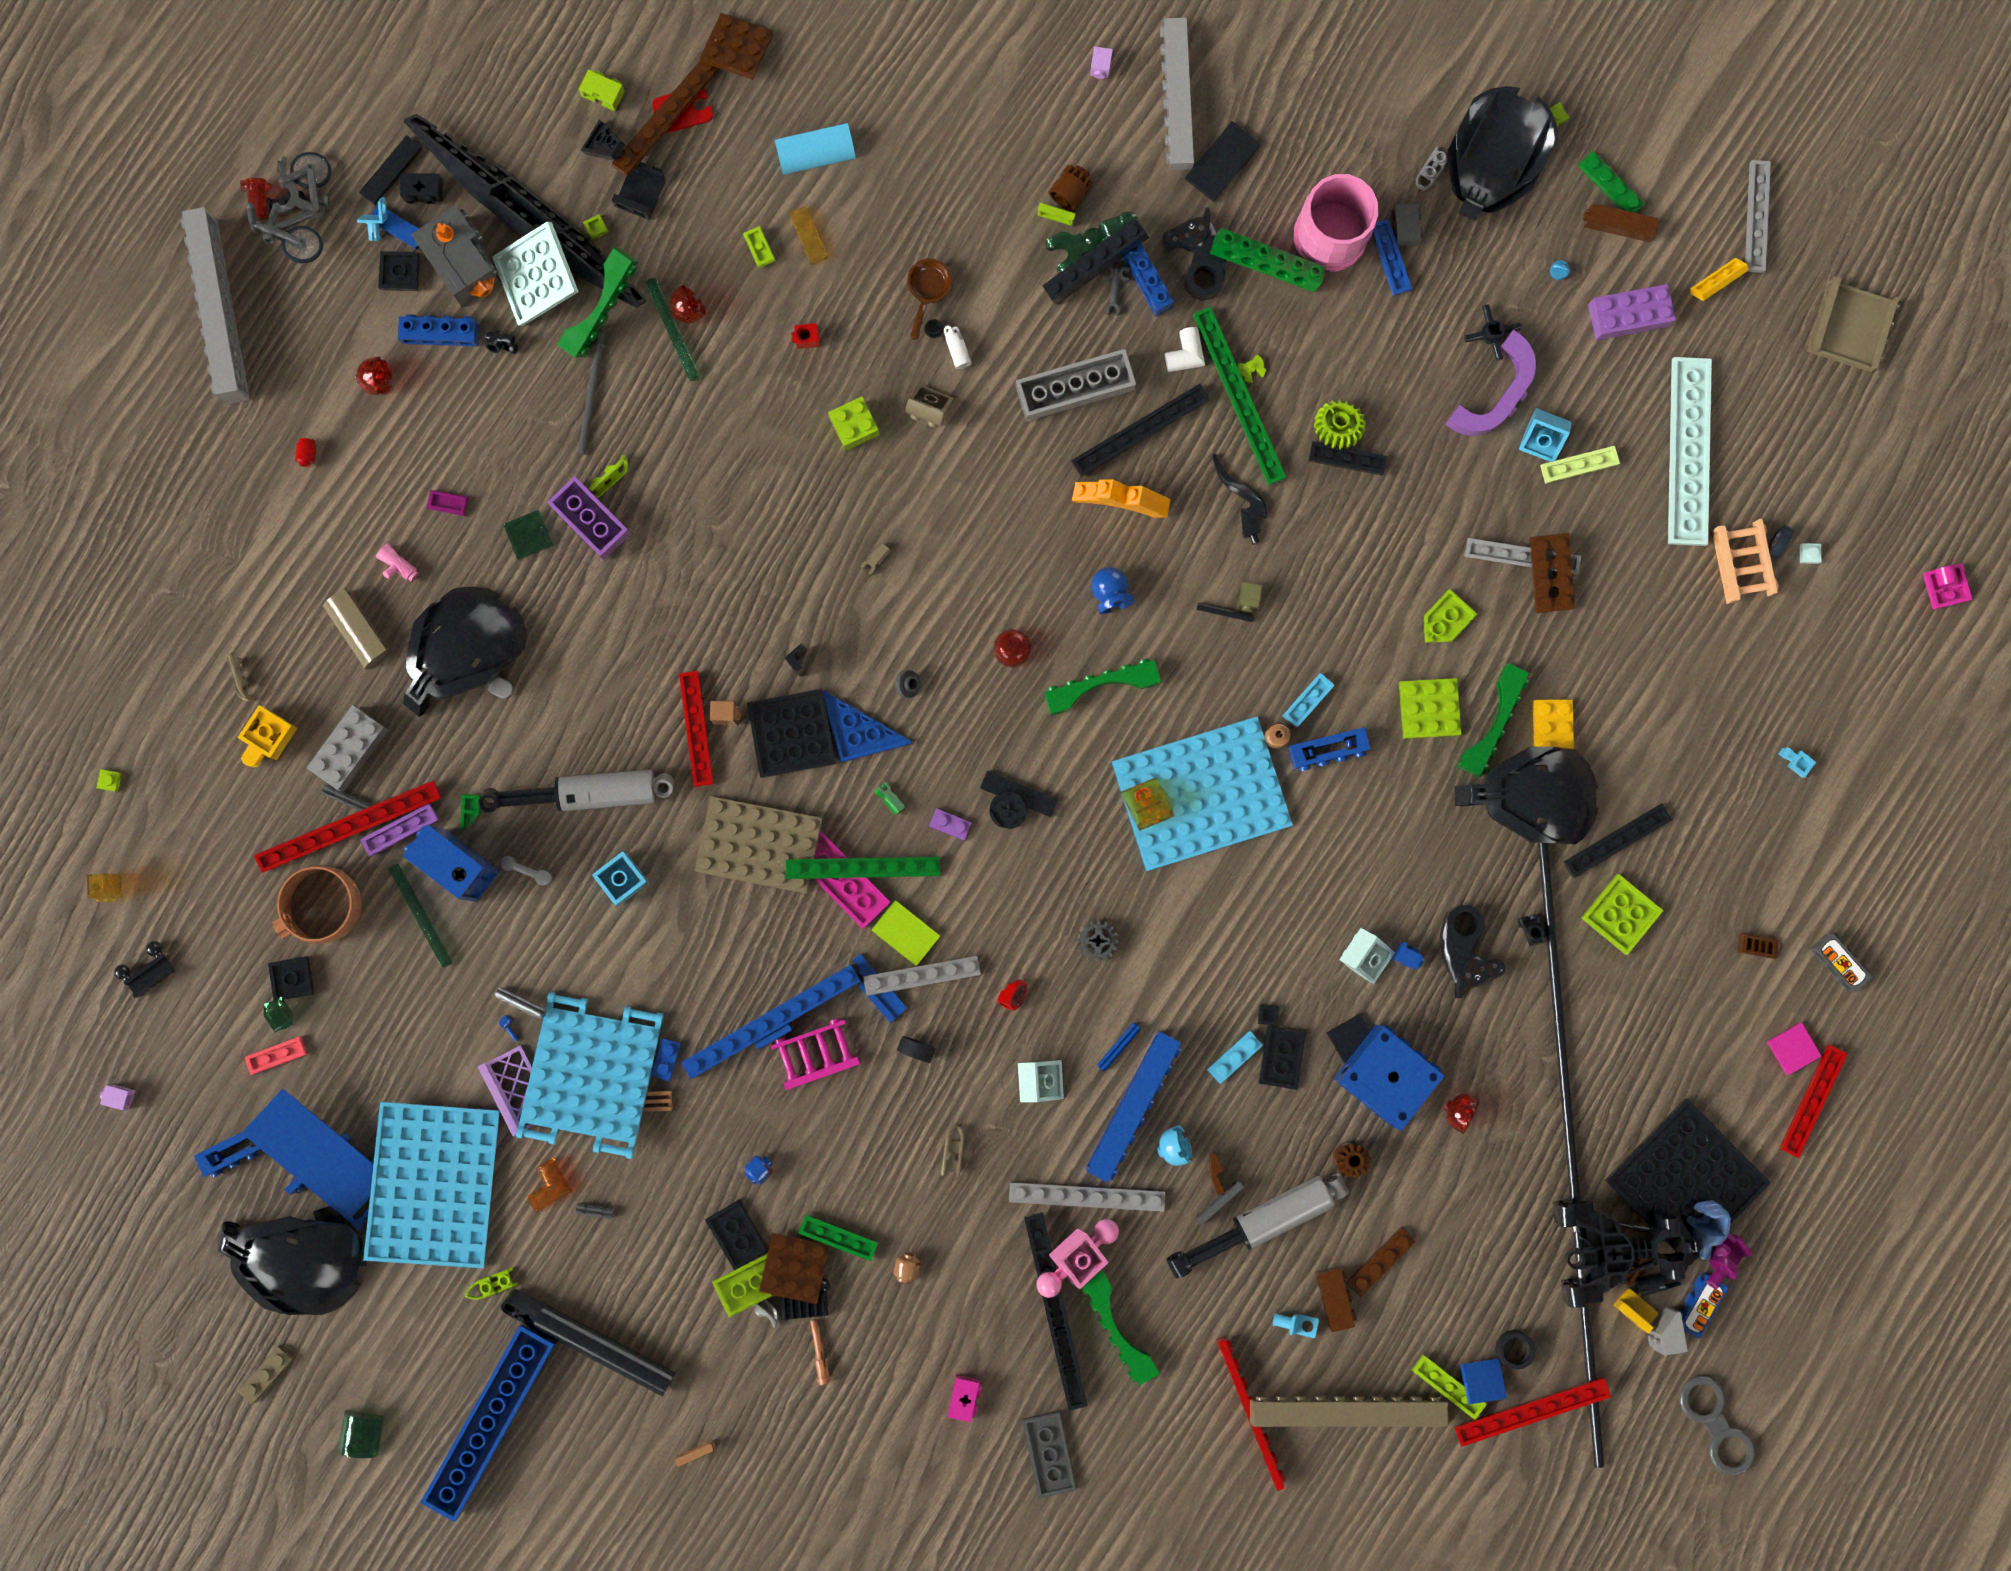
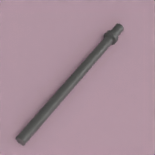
M599 332L593 346L595 352L577 453L579 455H585L602 350L605 349V333Z

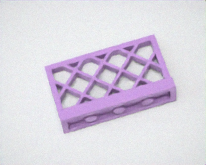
M521 1045L478 1066L513 1137L516 1136L519 1117L526 1096V1092L524 1096L513 1092L517 1082L528 1085L527 1082L518 1080L521 1069L528 1070L530 1073L532 1070ZM518 1051L522 1056L520 1066L509 1063L511 1055ZM496 1062L506 1064L502 1075L494 1073L491 1065ZM508 1065L519 1068L515 1079L504 1076ZM496 1076L501 1077L500 1082L498 1081ZM503 1078L514 1081L511 1092L502 1089ZM505 1093L510 1094L509 1099H507ZM512 1095L523 1098L520 1109L511 1106ZM514 1110L519 1111L518 1116H516ZM528 1124L526 1125L525 1129H529L535 1125Z

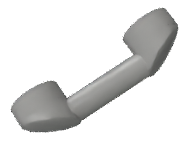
M505 856L501 860V868L505 871H518L535 878V881L543 886L549 885L552 882V874L549 871H536L517 863L516 859L512 856Z

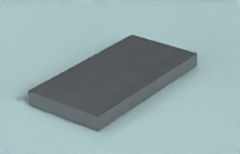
M1055 1411L1023 1418L1022 1422L1038 1499L1076 1491L1077 1488L1061 1412Z

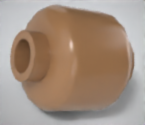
M1275 723L1266 729L1264 738L1268 746L1279 749L1289 742L1291 734L1286 725Z
M906 1252L904 1255L897 1257L893 1274L899 1282L911 1283L918 1278L921 1262L916 1258L915 1254Z

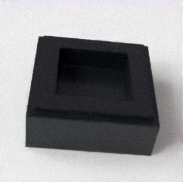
M1259 1005L1257 1024L1277 1026L1279 1007Z

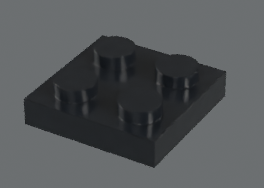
M380 251L378 288L391 291H418L420 254L418 252Z
M309 956L268 963L273 1001L314 995Z

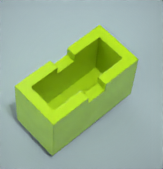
M589 69L579 87L582 97L596 102V100L602 101L601 105L612 111H616L625 93L620 81L614 78L610 80L601 72L596 70L593 72Z

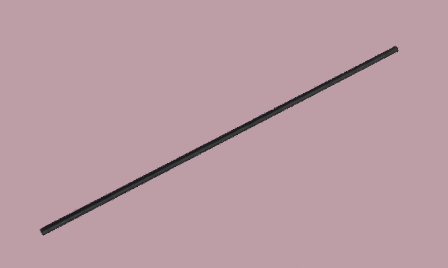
M1538 843L1570 1201L1579 1202L1580 1192L1548 843ZM1573 1231L1574 1247L1584 1248V1240L1579 1238V1233ZM1575 1254L1576 1263H1578L1580 1256ZM1590 1303L1585 1307H1580L1587 1382L1596 1379ZM1598 1401L1589 1404L1594 1467L1603 1468L1604 1456Z

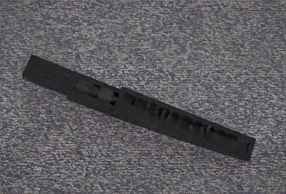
M1043 1212L1024 1216L1038 1278L1045 1272L1054 1273L1056 1266L1049 1256L1052 1248ZM1060 1290L1055 1297L1047 1298L1042 1296L1066 1402L1070 1411L1087 1407L1088 1405L1064 1300Z

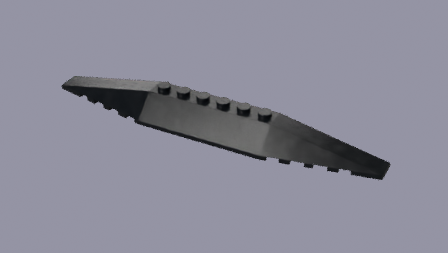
M418 114L404 119V123L466 191L494 215L503 220L509 227L519 233L521 237H524L546 222H552L570 271L603 290L605 278L604 263L606 260L600 254L601 250L597 246H592L588 242L589 238L502 167L497 164L493 166L480 153L475 155L469 151V146L464 143L462 145L452 140L453 136L446 132L444 134L436 130L437 126ZM626 282L628 284L626 289L618 296V299L635 308L646 303L648 300L633 283L629 284L628 282Z

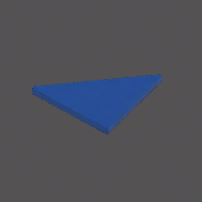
M823 691L825 706L840 763L912 744L911 740Z

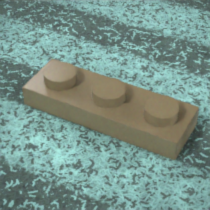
M280 1345L277 1346L237 1392L252 1405L294 1358Z

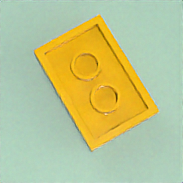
M1533 700L1534 746L1574 749L1573 700Z

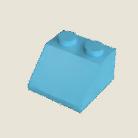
M1536 408L1528 423L1519 450L1549 462L1555 461L1570 434L1571 421Z

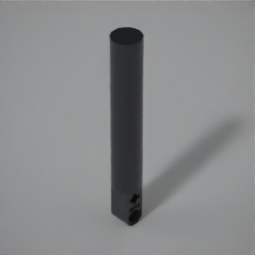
M518 1289L511 1290L501 1304L502 1311L508 1316L662 1397L665 1395L676 1372Z

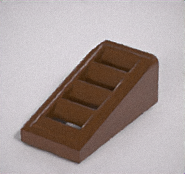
M1740 934L1737 953L1776 959L1779 940ZM1749 939H1750V940H1751L1750 950H1747V948H1748V941H1749ZM1755 941H1758L1757 951H1754ZM1762 942H1765L1764 953L1761 952ZM1769 943H1773L1772 954H1768Z

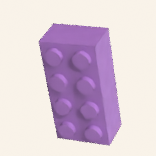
M1668 284L1596 297L1588 304L1596 340L1666 328L1676 321Z
M575 476L547 502L603 560L631 535L628 529Z

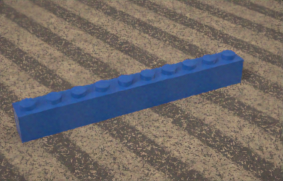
M849 965L681 1063L689 1078L693 1079L775 1030L860 983L861 979L853 965Z

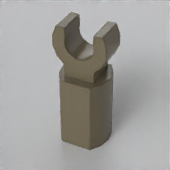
M881 543L869 557L870 560L864 561L861 564V569L871 566L872 568L868 574L870 576L873 575L876 565L879 566L891 550Z

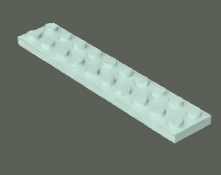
M1672 358L1668 544L1708 545L1712 359Z

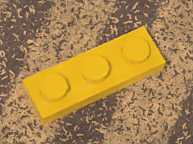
M1734 258L1690 288L1691 294L1702 301L1708 299L1749 270L1748 264Z

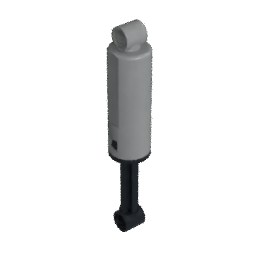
M651 769L556 777L554 787L500 792L494 788H487L480 796L479 807L482 811L490 813L500 807L556 802L557 810L561 812L653 804L656 801V795L662 798L671 795L674 780L667 773L654 777ZM666 783L668 787L662 788L659 784ZM485 798H492L494 802L489 803Z
M1340 1173L1330 1175L1324 1181L1320 1176H1316L1232 1218L1236 1228L1186 1253L1183 1251L1173 1253L1166 1259L1174 1278L1178 1279L1188 1275L1192 1271V1267L1244 1242L1248 1250L1257 1247L1335 1207L1333 1200H1338L1348 1195L1347 1185Z

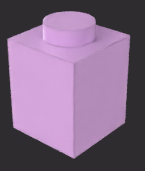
M1094 46L1090 70L1091 76L1097 79L1109 77L1113 49Z
M114 1084L105 1085V1088L100 1093V1104L119 1110H128L131 1107L135 1090Z

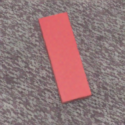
M302 1036L245 1056V1060L250 1074L254 1075L308 1055Z

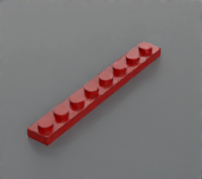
M1222 1336L1217 1338L1216 1341L1250 1423V1399H1253L1252 1395H1247L1245 1389L1248 1388L1245 1378H1241L1238 1371L1241 1370L1237 1358H1232L1230 1352L1234 1350L1230 1340L1226 1341ZM1251 1425L1277 1491L1285 1489L1283 1482L1286 1480L1282 1470H1277L1275 1464L1278 1463L1275 1452H1270L1268 1445L1271 1442L1267 1433L1263 1434L1261 1427Z
M1601 1377L1477 1418L1476 1420L1456 1425L1454 1429L1460 1446L1463 1447L1611 1398L1605 1378Z

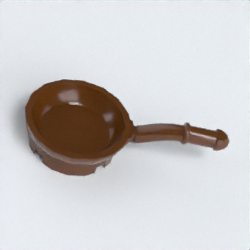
M926 258L918 261L911 267L908 273L907 284L909 290L921 302L910 334L912 340L919 338L926 304L942 300L949 293L952 286V276L949 268L937 259Z

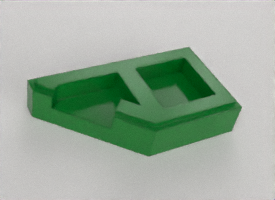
M462 794L460 830H465L481 815L482 810L479 807L481 795Z

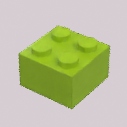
M862 396L828 412L845 451L880 435Z

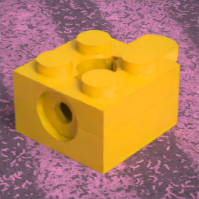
M259 705L238 736L240 740L248 744L241 757L242 762L250 767H258L265 756L278 760L298 728L269 709Z

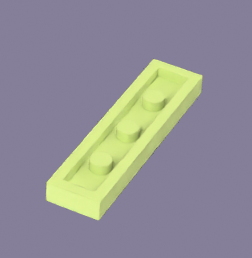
M1615 446L1545 463L1540 467L1545 484L1617 466L1620 462Z

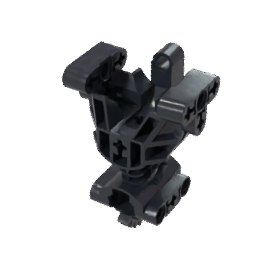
M1569 1200L1552 1202L1554 1222L1558 1223L1559 1227H1573V1231L1579 1233V1238L1584 1240L1589 1246L1573 1248L1565 1254L1566 1263L1571 1268L1578 1269L1579 1279L1561 1280L1563 1301L1571 1308L1585 1307L1588 1303L1603 1302V1292L1609 1291L1620 1283H1625L1626 1275L1637 1270L1642 1271L1659 1265L1660 1273L1667 1279H1685V1272L1694 1252L1703 1249L1702 1238L1691 1236L1679 1217L1671 1212L1654 1213V1223H1651L1648 1227L1620 1224L1615 1218L1594 1211L1593 1201L1571 1202ZM1621 1227L1643 1232L1645 1236L1627 1238L1622 1233ZM1675 1237L1677 1252L1665 1254L1657 1252V1243L1664 1242L1666 1238ZM1573 1254L1580 1256L1578 1263L1572 1264L1570 1262ZM1648 1257H1651L1653 1259L1638 1265L1637 1268L1631 1269L1634 1258L1640 1260L1641 1258L1648 1259Z

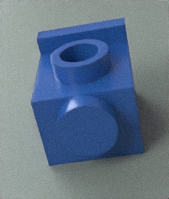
M1400 942L1392 960L1412 970H1416L1417 967L1420 968L1425 957L1418 953V949L1412 946L1407 948V943Z

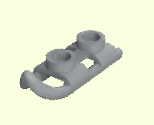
M1438 147L1435 148L1416 178V187L1422 191H1426L1433 186L1448 163V156L1443 151H1438ZM1431 161H1434L1432 166H1428ZM1440 165V169L1436 171V167ZM1421 176L1431 181L1428 186H1422L1419 183Z
M767 1299L754 1305L755 1313L759 1317H768L775 1328L779 1321L777 1308ZM769 1309H771V1310L773 1311L774 1317H773V1315L769 1312Z

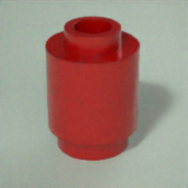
M299 438V442L296 444L295 462L299 463L301 467H310L311 464H315V440Z

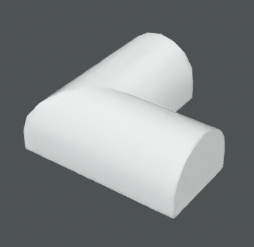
M1189 327L1181 330L1179 334L1182 350L1166 352L1164 354L1168 372L1205 366L1198 327Z

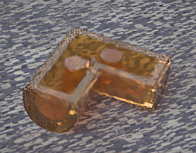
M554 1158L536 1167L545 1186L529 1194L528 1200L532 1208L539 1212L572 1192Z

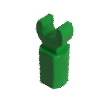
M885 782L881 786L883 790L877 787L874 791L878 797L883 798V802L896 816L905 809V806L894 792L890 791V785Z

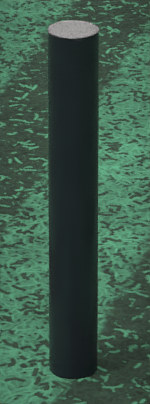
M1198 603L1196 609L1252 622L1254 617L1252 614Z

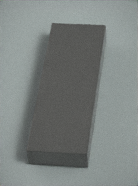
M1236 1180L1225 1190V1193L1219 1195L1195 1217L1196 1222L1200 1226L1204 1224L1240 1192L1244 1186Z

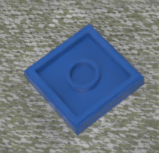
M1499 1359L1460 1365L1468 1405L1507 1399Z

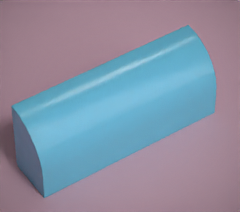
M848 123L775 140L783 175L856 158Z

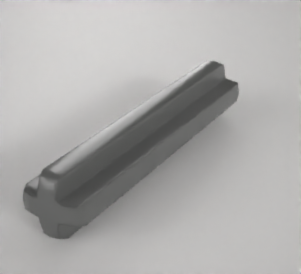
M325 785L322 790L323 795L359 811L372 806V804L339 791L330 785Z
M502 987L498 988L495 992L496 998L540 1020L547 1014L546 1009Z

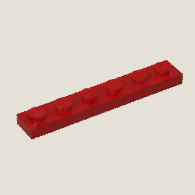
M699 672L679 673L694 787L714 785Z
M1827 1045L1779 1147L1780 1150L1795 1158L1800 1157L1847 1057V1053Z

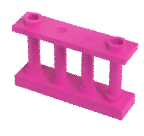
M840 1018L829 1021V1026L786 1040L783 1037L774 1040L775 1045H772L771 1048H779L788 1074V1081L784 1082L786 1090L861 1064L858 1056L854 1057L853 1054H850L841 1025L847 1023L846 1020L841 1021ZM834 1028L843 1054V1062L835 1064V1061H832L823 1035V1031ZM812 1035H816L825 1062L823 1064L824 1068L818 1071L813 1066L804 1039ZM795 1041L798 1043L807 1069L805 1071L806 1075L801 1077L795 1073L786 1047L787 1044Z

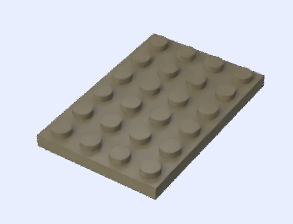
M710 796L695 872L808 894L811 879H785V860L815 859L823 818Z

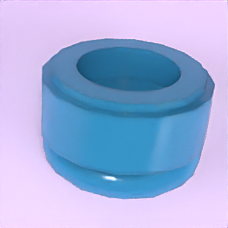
M1562 260L1554 262L1550 268V275L1555 280L1565 279L1570 272L1569 265Z

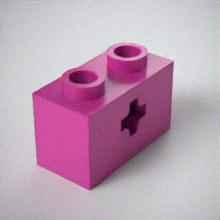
M956 1375L948 1418L971 1422L972 1417L976 1418L978 1406L975 1405L976 1397L980 1398L982 1390L978 1379ZM964 1395H968L969 1400L966 1403H963L962 1398H964Z

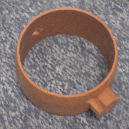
M322 865L305 867L292 874L281 887L277 900L279 918L272 923L275 931L282 939L293 935L309 943L325 944L335 942L351 932L360 919L362 912L360 890L349 875L337 868ZM329 871L344 883L348 891L350 900L349 912L343 925L336 932L327 937L315 939L306 935L296 925L291 912L292 896L296 887L304 878L315 872Z

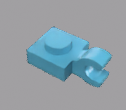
M1788 747L1782 748L1778 753L1781 757L1790 761L1788 767L1802 778L1807 776L1816 763L1804 752L1798 751L1795 753Z

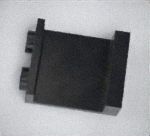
M640 162L631 174L625 178L619 195L614 194L612 198L614 207L650 220L666 182L663 171L657 167L649 168L643 162Z

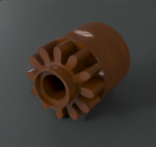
M1067 165L1060 174L1059 179L1055 181L1048 191V194L1058 205L1073 212L1093 186V182L1089 180L1090 174L1081 166Z
M1343 1142L1334 1150L1333 1164L1335 1168L1348 1177L1359 1178L1362 1174H1366L1367 1169L1371 1167V1157L1368 1154V1150L1357 1143ZM1354 1155L1355 1161L1354 1163L1350 1164L1349 1159L1351 1156Z

